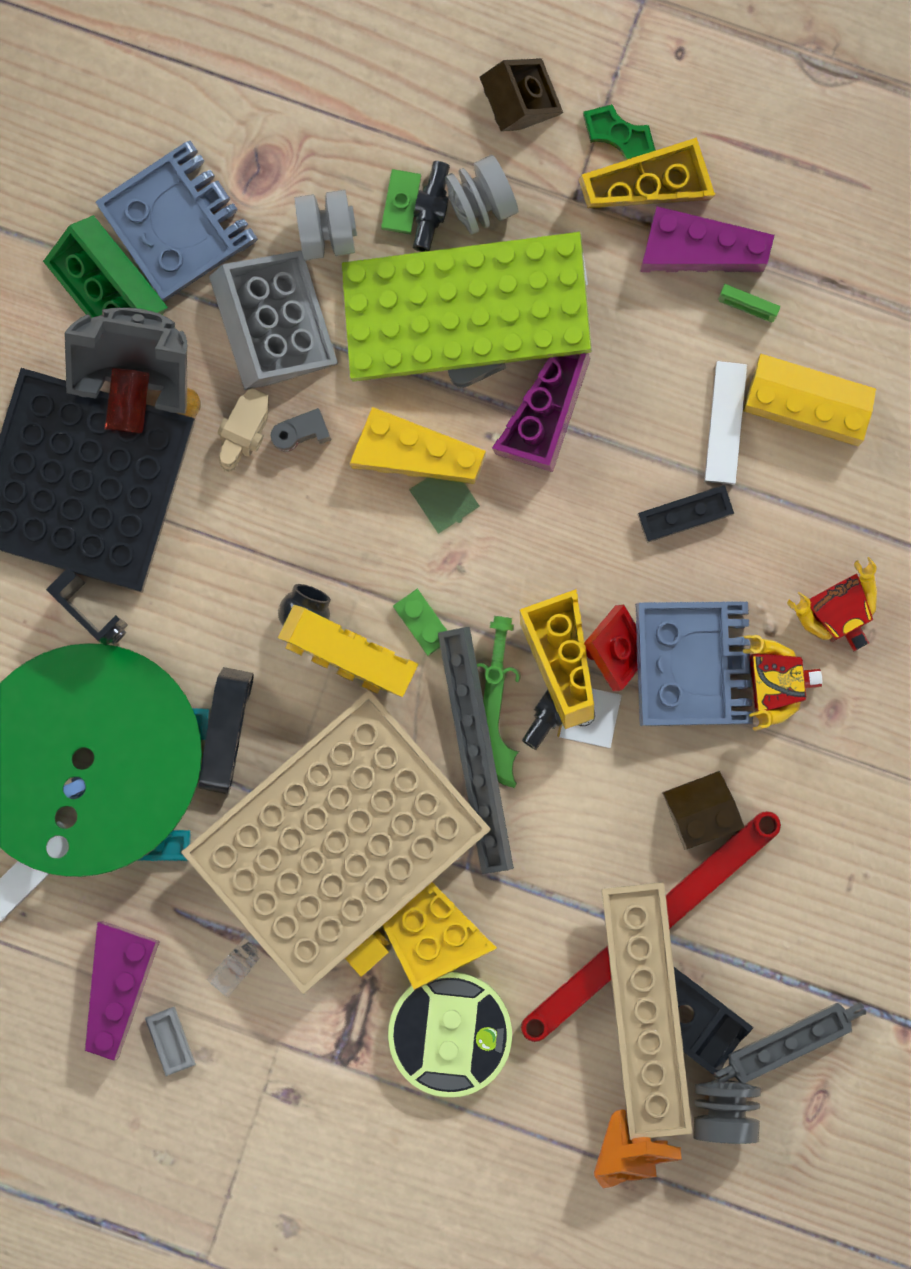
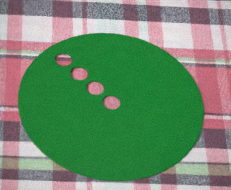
M84 643L68 645L42 653L16 668L1 681L0 848L20 863L44 873L65 877H86L126 867L150 853L170 835L186 813L194 796L201 769L202 750L198 722L193 708L180 686L165 670L145 656L129 649L114 645L105 646L103 644ZM80 748H88L94 754L93 764L84 770L77 769L72 763L73 754ZM72 777L83 779L86 785L84 794L77 799H70L64 793V785ZM69 806L76 810L77 821L70 828H60L56 824L55 815L62 807ZM55 836H62L69 843L68 852L61 858H52L47 853V844Z

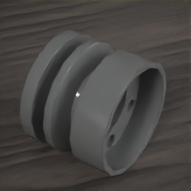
M713 1080L708 1083L695 1084V1093L709 1095V1099L695 1100V1106L708 1109V1115L694 1117V1139L729 1144L759 1142L760 1121L746 1117V1111L760 1109V1103L746 1101V1097L761 1096L760 1087L732 1080L725 1082Z

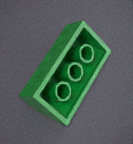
M94 215L70 224L43 260L86 315H90L91 318L102 315V310L110 308H137L161 315L168 309L167 305Z

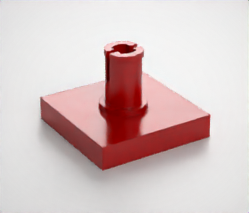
M615 605L584 642L587 657L595 661L612 691H622L638 671L636 623L625 605Z

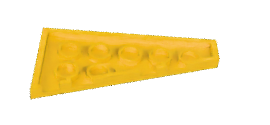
M433 882L383 924L385 932L414 990L497 949Z

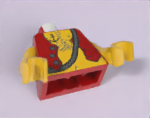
M746 635L744 639L750 640L751 648L743 649V653H759L750 655L755 712L749 714V717L755 716L758 718L759 725L753 727V730L757 731L771 725L783 723L799 711L801 702L806 700L805 688L822 687V674L820 669L804 670L802 657H796L792 649L776 641L762 639L759 635Z

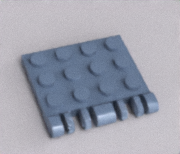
M191 141L183 143L96 201L97 206L163 302L238 252L244 251L258 240L251 228L245 230L248 226L245 219L236 221L225 230L219 224L232 217L238 211L235 204H230L214 215L212 214L213 211L218 210L230 201V197L219 181H215L197 192V189L202 188L213 180L215 175L211 170L203 172L192 181L188 179L186 174L198 169L204 163L201 155L195 156L198 150Z
M748 602L636 603L640 726L753 724V717H749V714L753 713V711L731 712V707L752 706V699H731V688L752 687L751 680H730V675L751 674L750 654L729 652V647L750 646V640L744 639V637L729 638L728 628L742 629L749 627V619H728V616L748 615Z

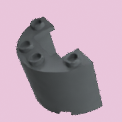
M144 309L102 310V315L93 318L87 314L71 324L65 332L66 391L68 394L81 397L97 398L105 381L118 383V379H120L118 374L120 372L145 375V388L161 391L155 403V409L185 414L187 410L188 347L186 335L183 331H178L175 328V322L171 319Z

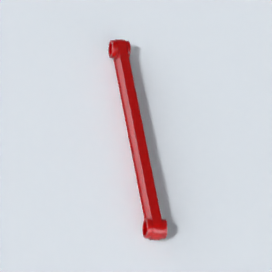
M769 811L757 814L744 825L745 828L736 832L665 894L669 929L780 832L781 822L776 814ZM765 816L770 817L774 822V829L769 834L763 833L759 828V822ZM608 945L523 1019L521 1031L527 1040L532 1042L543 1040L612 980ZM532 1019L540 1020L543 1023V1031L538 1036H532L526 1031L527 1023Z

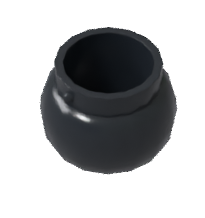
M295 584L292 592L288 593L279 605L278 618L280 623L284 626L293 605L306 608L329 620L330 611L328 606L331 599L326 593L317 588L304 584Z

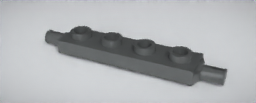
M861 1002L846 1010L839 1003L830 1005L728 1054L729 1066L714 1072V1077L718 1078L716 1079L718 1082H725L734 1077L743 1084L852 1032L851 1021L866 1015V1010L862 1009L864 1006Z

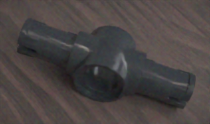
M433 161L428 184L424 186L423 191L419 190L414 209V217H416L418 226L413 249L419 252L430 251L435 228H438L439 224L444 223L449 201V197L446 196L447 191L445 190V176L449 173L450 165L442 161Z
M548 689L535 707L536 713L534 717L536 719L522 739L523 743L534 750H537L551 728L555 729L556 726L560 727L562 724Z

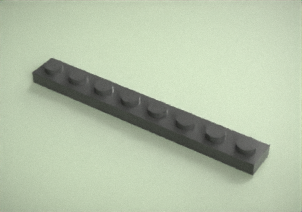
M470 627L439 632L438 637L469 805L491 829L476 843L482 874L508 871L514 869Z

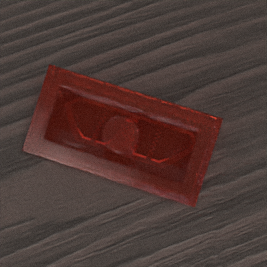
M112 368L105 429L142 433L149 383L148 372Z

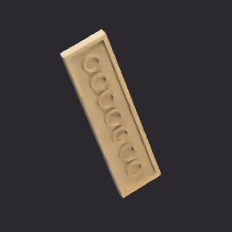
M664 882L601 889L629 1138L632 1140L638 1137L656 1138L693 1134Z

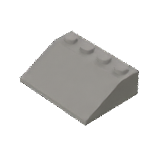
M302 251L222 264L209 276L244 390L276 384L338 364Z

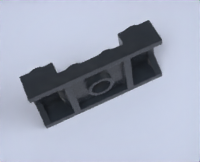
M674 967L678 1008L682 1005H689L694 1012L691 1021L687 1023L680 1022L683 1052L714 1075V1072L723 1068L728 1059V1054L735 1050L741 1040L754 1027Z

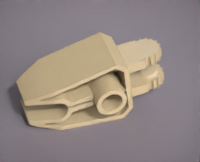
M251 388L238 399L229 418H224L221 422L217 434L221 436L222 445L221 452H219V464L224 471L232 472V470L237 468V464H239L243 455L249 457L253 451H258L264 437L261 432L268 418L269 395Z

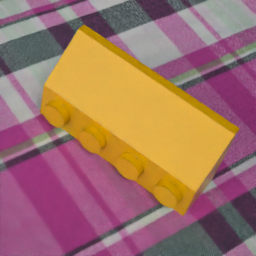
M760 353L743 412L859 446L864 441L873 412L876 388Z

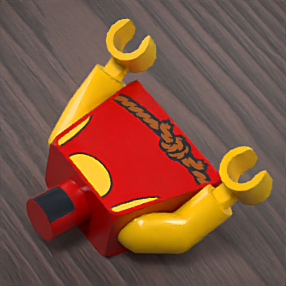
M867 557L869 561L868 566L863 569L859 561H855L854 567L860 574L859 577L856 573L810 599L801 592H798L800 602L797 605L790 599L787 601V605L796 612L806 631L822 640L829 639L831 642L845 636L853 652L869 644L861 627L871 622L876 612L877 587L874 574L876 573L877 566L870 557Z

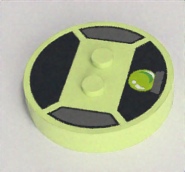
M452 971L416 990L411 985L402 994L394 1007L389 1022V1048L397 1068L412 1085L434 1096L461 1097L484 1088L501 1072L511 1049L512 1026L504 1002L491 986L473 975Z

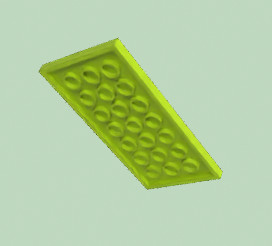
M580 232L342 262L350 379L353 382L592 352Z

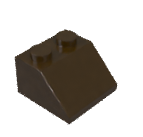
M542 58L503 60L479 77L501 132L522 130L563 113Z
M720 771L662 792L684 850L745 828L735 800Z

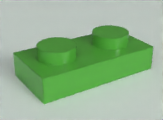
M417 588L394 604L393 608L426 655L429 656L440 648L438 633L447 631V629Z

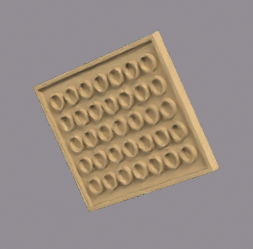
M369 690L181 853L301 993L305 994L491 829Z

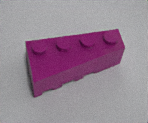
M656 206L640 272H764L768 264L775 235Z
M589 353L548 358L539 372L535 383L522 399L523 402L514 416L512 415L500 438L493 445L492 449L496 455L550 472L554 471L591 359Z
M104 921L97 922L85 1051L113 1061L120 1057L159 946V940Z

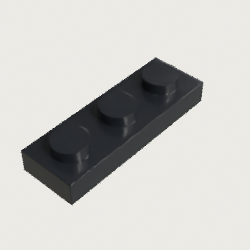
M723 485L639 512L637 515L646 542L649 543L732 516L734 511L726 487Z

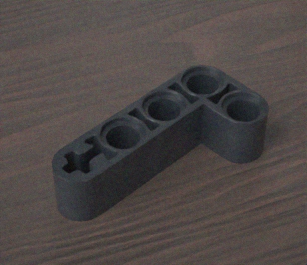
M223 667L217 677L198 783L199 789L224 794L230 793L246 703L249 700L253 685L254 673Z

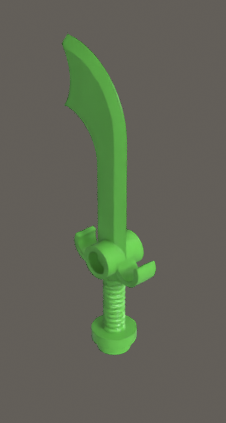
M494 616L493 622L490 621L489 627L496 629L491 666L479 663L477 668L483 667L486 671L483 702L497 779L499 783L515 788L517 783L513 775V764L520 751L511 749L501 739L499 719L506 673L513 671L516 674V682L520 681L521 675L514 667L506 669L503 667L507 631H514L512 618Z

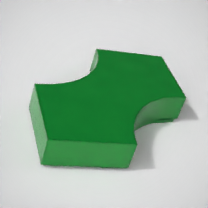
M612 104L583 112L590 143L604 142L610 144L623 154L625 160L656 151L649 125H633L624 121L617 114Z

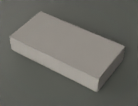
M175 1006L145 1018L166 1076L196 1065Z

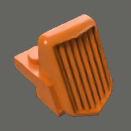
M616 1110L611 1115L594 1170V1176L602 1188L614 1187L625 1181L657 1177L656 1164L682 1160L681 1147L668 1145L667 1140L651 1141L650 1137H638L630 1140L626 1110Z

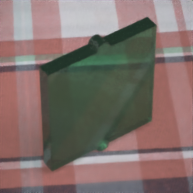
M427 477L409 489L438 534L456 522L461 523L463 517L480 507L464 482Z

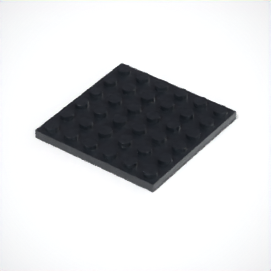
M21 368L0 433V551L63 570L69 568L74 573L143 593L194 428L195 418L155 409V406L143 403L139 430L114 427L113 416L116 395L103 391L99 392L97 398L68 394L66 391V380Z

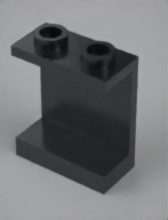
M67 568L46 590L98 642L105 646L110 643L115 645L125 636L126 631L124 629L128 624L115 615L99 631L69 601L85 582L76 573Z

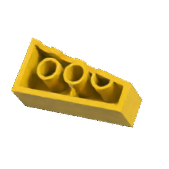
M697 137L582 174L578 179L587 208L711 200L715 196Z
M372 407L350 461L351 469H365L382 473H397L413 477L420 476L436 478L437 480L475 484L486 457V451Z
M577 589L520 609V626L564 728L568 729L594 719V701Z
M293 605L278 636V639L287 643L285 649L302 656L303 652H306L313 656L311 662L328 669L330 664L338 668L337 675L352 682L356 677L363 681L361 687L378 694L381 689L400 697L404 696L419 665L418 663L394 655L395 652L373 642L369 643L367 638L347 629L343 630L341 629L342 626L306 608Z

